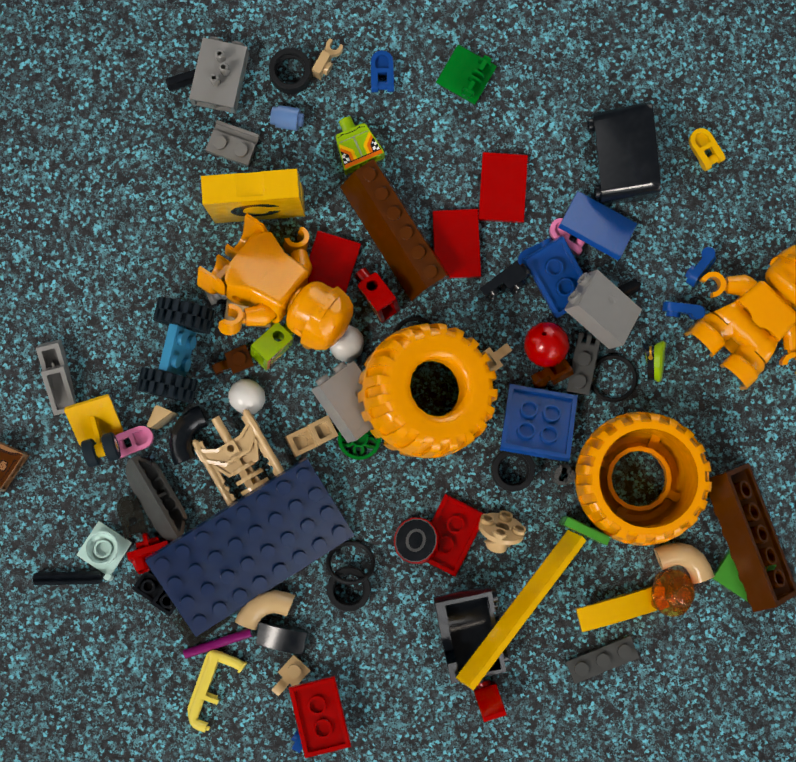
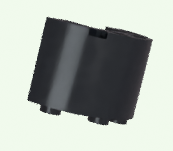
M490 585L433 597L451 684L460 682L455 677L500 620L499 616L494 614L495 610H498L496 589L490 588ZM506 648L484 677L507 672L505 663L509 662Z

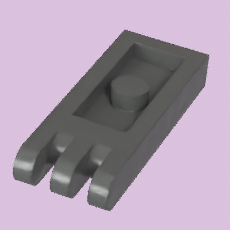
M579 332L571 366L574 375L569 377L566 391L590 396L601 342L596 338L595 343H592L593 335L591 333H588L587 340L584 342V332Z

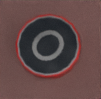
M410 518L398 527L394 536V546L402 560L411 564H423L437 554L440 547V535L432 522L423 518Z

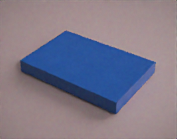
M577 191L558 228L619 260L637 223Z
M560 236L522 259L556 319L567 313L564 309L569 302L568 297L575 291L578 285L577 281L583 274L564 236Z

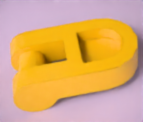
M699 128L692 132L689 137V146L704 171L711 169L712 165L716 162L721 163L726 159L709 130ZM708 149L712 152V155L709 157L705 154V151Z

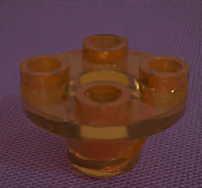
M674 569L659 572L655 576L652 586L651 604L666 616L677 617L684 614L690 608L695 597L694 586L689 576L682 571Z

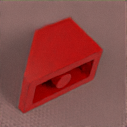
M490 679L480 681L474 689V694L483 721L487 722L506 716L507 714L496 682H490Z

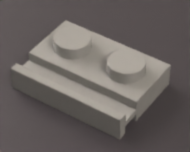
M217 120L206 147V152L249 167L260 135Z

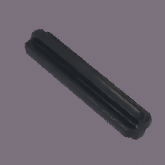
M101 571L40 572L33 574V584L35 586L100 584L103 581Z

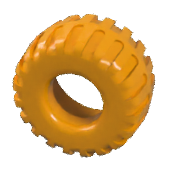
M442 323L418 324L394 332L385 338L367 358L364 364L366 368L359 377L358 383L362 385V390L358 392V402H363L365 411L361 412L364 422L370 421L373 426L370 432L375 438H382L385 447L390 450H398L401 455L408 457L440 458L451 455L468 446L486 430L487 424L485 422L492 419L495 412L492 402L498 398V389H493V381L497 380L495 370L490 371L487 364L490 361L486 352L481 353L478 350L479 343L473 337L465 338V332L456 327L447 329V325ZM434 361L444 364L451 370L456 379L459 390L458 400L453 409L445 415L434 416L427 414L418 407L412 397L410 387L412 374L417 366L423 362Z
M630 412L618 415L600 425L589 436L580 451L576 462V476L574 479L578 501L589 520L600 531L614 540L637 546H649L667 542L680 536L684 531L692 527L697 522L699 514L705 510L708 501H706L707 495L712 489V482L709 481V472L712 470L710 461H707L704 452H706L704 446L695 439V434L690 429L682 426L678 421L670 417L652 412ZM640 451L648 453L657 459L663 468L665 478L663 490L656 500L647 505L634 506L627 504L618 497L613 488L612 473L614 466L621 457L629 452Z

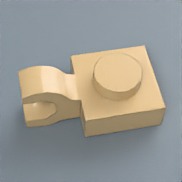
M331 38L326 42L325 49L322 50L312 68L313 77L319 80L324 75L327 76L333 66L331 59L340 56L343 52L342 44L339 45L337 50L330 48L333 44Z
M507 343L495 352L490 347L483 351L490 358V361L487 362L490 371L500 369L503 366L500 359L512 352Z
M293 654L278 671L282 678L272 688V691L279 696L289 684L292 686L298 685L311 669Z

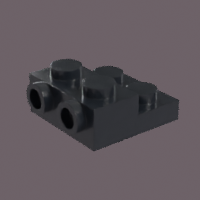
M515 261L482 286L477 293V297L481 302H484L486 299L490 302L501 291L505 296L510 292L512 295H515L526 284L525 280L530 275L528 268L523 263L520 265Z

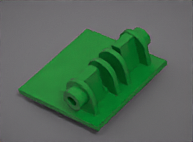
M457 45L436 84L475 105L497 66L491 63L492 59L484 55L482 58Z

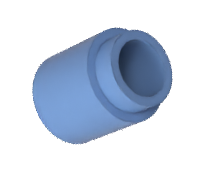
M283 105L272 107L270 115L271 125H275L276 128L298 131L299 127H303L304 114L301 113L300 108Z

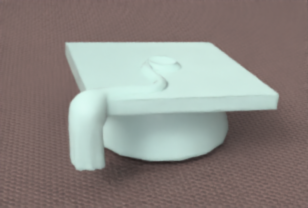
M98 521L77 553V556L104 573L105 576L103 578L105 580L112 581L114 579L113 572L132 545V542Z

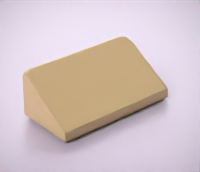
M156 405L148 420L147 427L159 430L179 414Z

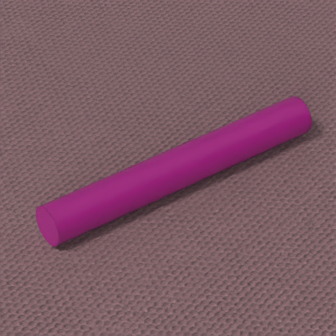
M247 628L184 649V657L187 659L252 637L251 629Z

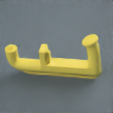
M211 650L207 653L187 708L191 726L204 733L206 730H210L208 722L198 719L204 701L216 705L220 702V699L217 698L218 695L208 692L218 663L237 669L238 673L247 665V661L244 662L237 657L218 650Z

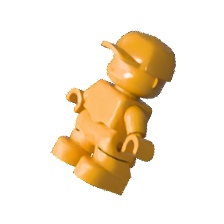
M246 213L243 234L235 248L229 244L225 246V255L232 259L231 262L218 254L212 273L202 266L198 267L197 285L209 294L219 293L224 295L235 304L249 306L244 308L243 312L237 305L228 304V316L234 317L235 320L223 319L219 321V331L225 335L237 334L241 330L243 323H245V326H266L271 322L279 323L286 315L287 327L301 338L300 343L304 348L308 350H327L335 345L346 332L353 317L354 306L350 297L338 286L333 289L320 281L307 284L308 277L312 271V265L307 253L309 233L304 227H300L298 230V243L292 242L290 238H284L282 248L263 223Z
M796 244L786 248L770 261V267L765 273L766 282H757L745 274L727 276L725 279L718 272H708L699 279L702 283L708 279H713L717 283V290L710 293V298L719 296L723 291L726 294L739 295V297L732 303L705 314L684 335H693L699 339L711 352L709 354L711 357L724 346L731 355L720 366L727 368L743 383L739 387L740 390H747L757 380L781 339H783L784 350H787V354L781 357L779 365H788V361L791 358L796 360Z

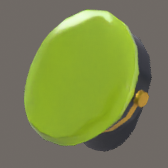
M642 341V348L647 362L648 380L661 382L666 342L660 341L655 346H647Z

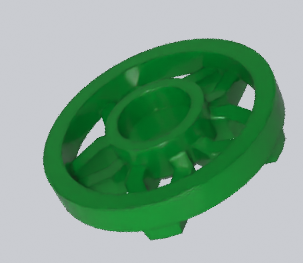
M369 430L358 440L345 444L342 443L345 439L344 437L342 438V434L339 432L338 444L346 456L356 460H363L376 453L380 446L381 438L375 440L373 437H368V435L372 434ZM368 440L373 441L376 446L368 445ZM354 445L352 449L354 455L348 453L344 447ZM364 446L373 449L369 454L363 456ZM357 447L361 448L359 456H357L356 452Z

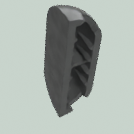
M141 456L130 458L126 464V477L130 487L158 534L168 541H174L184 534L185 520L187 519L184 508L162 470L154 461L151 463L141 458Z

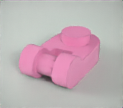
M563 218L554 220L549 228L551 238L555 240L560 236H564L572 253L579 256L583 251L582 247L585 242L578 238L575 242L569 240L571 234L558 228Z
M137 426L115 435L121 452L120 459L144 450L154 442V433L146 426ZM129 438L132 446L127 448L124 440Z

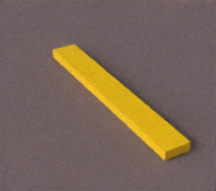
M567 530L455 677L458 681L474 691L585 544L586 540L583 536Z

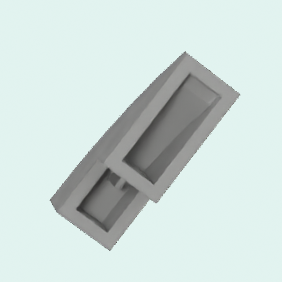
M59 339L39 344L36 347L42 368L41 375L54 416L65 413V407L76 404L62 340Z

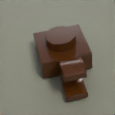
M242 345L224 353L227 360L213 364L212 368L216 375L230 369L233 375L255 365L246 345Z
M564 359L554 367H542L543 370L533 374L531 378L534 387L542 389L550 380L555 385L574 375L569 363Z

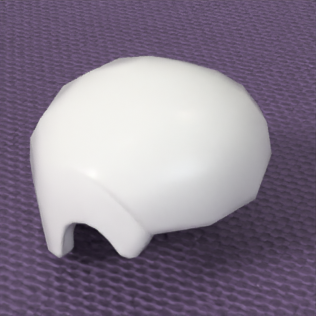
M349 325L339 341L330 347L331 353L340 361H354L363 351L364 339L362 333L358 328Z
M251 379L238 380L232 384L228 392L229 403L241 414L245 409H249L251 414H256L262 409L266 401L264 389Z

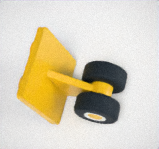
M109 394L64 408V412L81 446L82 454L88 467L92 468L100 465V457L106 456L109 461L120 459L121 452L115 435L124 432V429Z

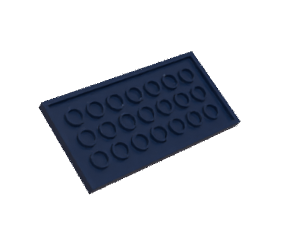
M305 457L145 558V562L195 637L244 607L259 594L269 591L354 536V533L312 465Z

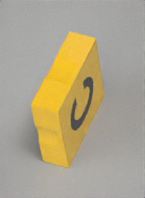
M297 169L201 176L202 203L215 223L244 221L246 213L257 220L305 217L304 192Z

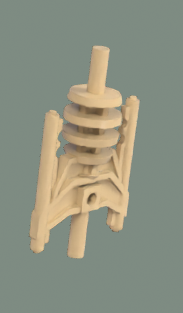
M249 409L243 410L241 418L245 427L240 435L232 439L220 416L211 420L225 443L221 447L206 448L203 441L199 442L196 439L192 441L197 456L203 462L228 506L234 503L236 498L234 494L229 492L230 487L225 485L226 480L221 473L229 478L239 474L241 480L236 482V485L238 487L243 483L245 484L247 489L240 492L244 496L269 481L268 477L260 480L258 475L264 472L262 468L255 471L252 467L260 460V451L264 458L269 460L268 465L273 467L272 471L275 476L284 471Z

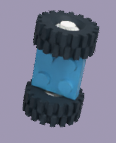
M158 297L153 320L169 326L159 370L141 367L136 386L137 391L193 403L198 380L186 377V374L190 370L191 353L196 346L195 332L210 334L215 310L188 301Z

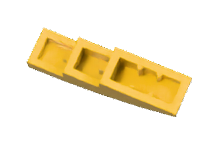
M663 584L620 594L617 597L575 608L581 632H586L669 607Z

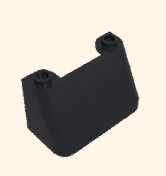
M640 103L592 113L587 120L588 132H592L596 139L599 180L598 185H594L595 199H598L599 203L603 205L653 201L660 193L661 180L652 103Z

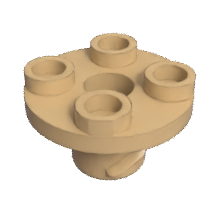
M505 510L500 511V513L482 514L478 525L482 535L487 538V540H484L486 547L494 553H504L511 545L520 543L526 532V528L513 518V514Z

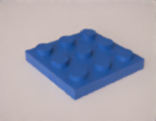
M509 384L500 450L569 462L578 395Z

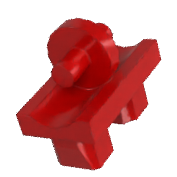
M148 533L142 534L143 541L136 543L137 550L127 553L128 560L133 564L138 574L150 571L145 558L169 544L168 541L160 542L158 536L150 538Z

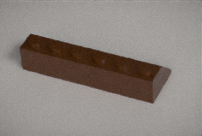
M372 159L354 171L340 188L411 301H414L450 276L380 164Z
M746 463L709 477V481L712 482L711 492H708V495L713 504L714 513L721 525L722 535L730 549V556L738 570L739 579L746 591L747 601L751 605L753 612L778 607L796 596V584L750 464ZM776 565L774 570L766 571L765 569L767 566Z

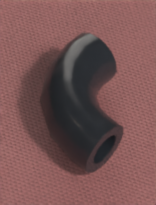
M200 405L191 408L181 415L171 429L169 448L174 465L196 457L192 447L193 437L196 432L208 426Z

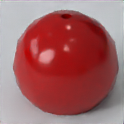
M542 322L532 326L524 339V352L529 360L535 365L545 368L554 367L566 358L570 346L569 337L564 329L552 322Z

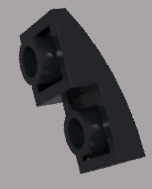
M151 571L142 573L132 589L170 617L176 609L175 605Z
M262 620L259 622L256 644L278 651L303 655L306 649L308 631L289 624L283 627Z

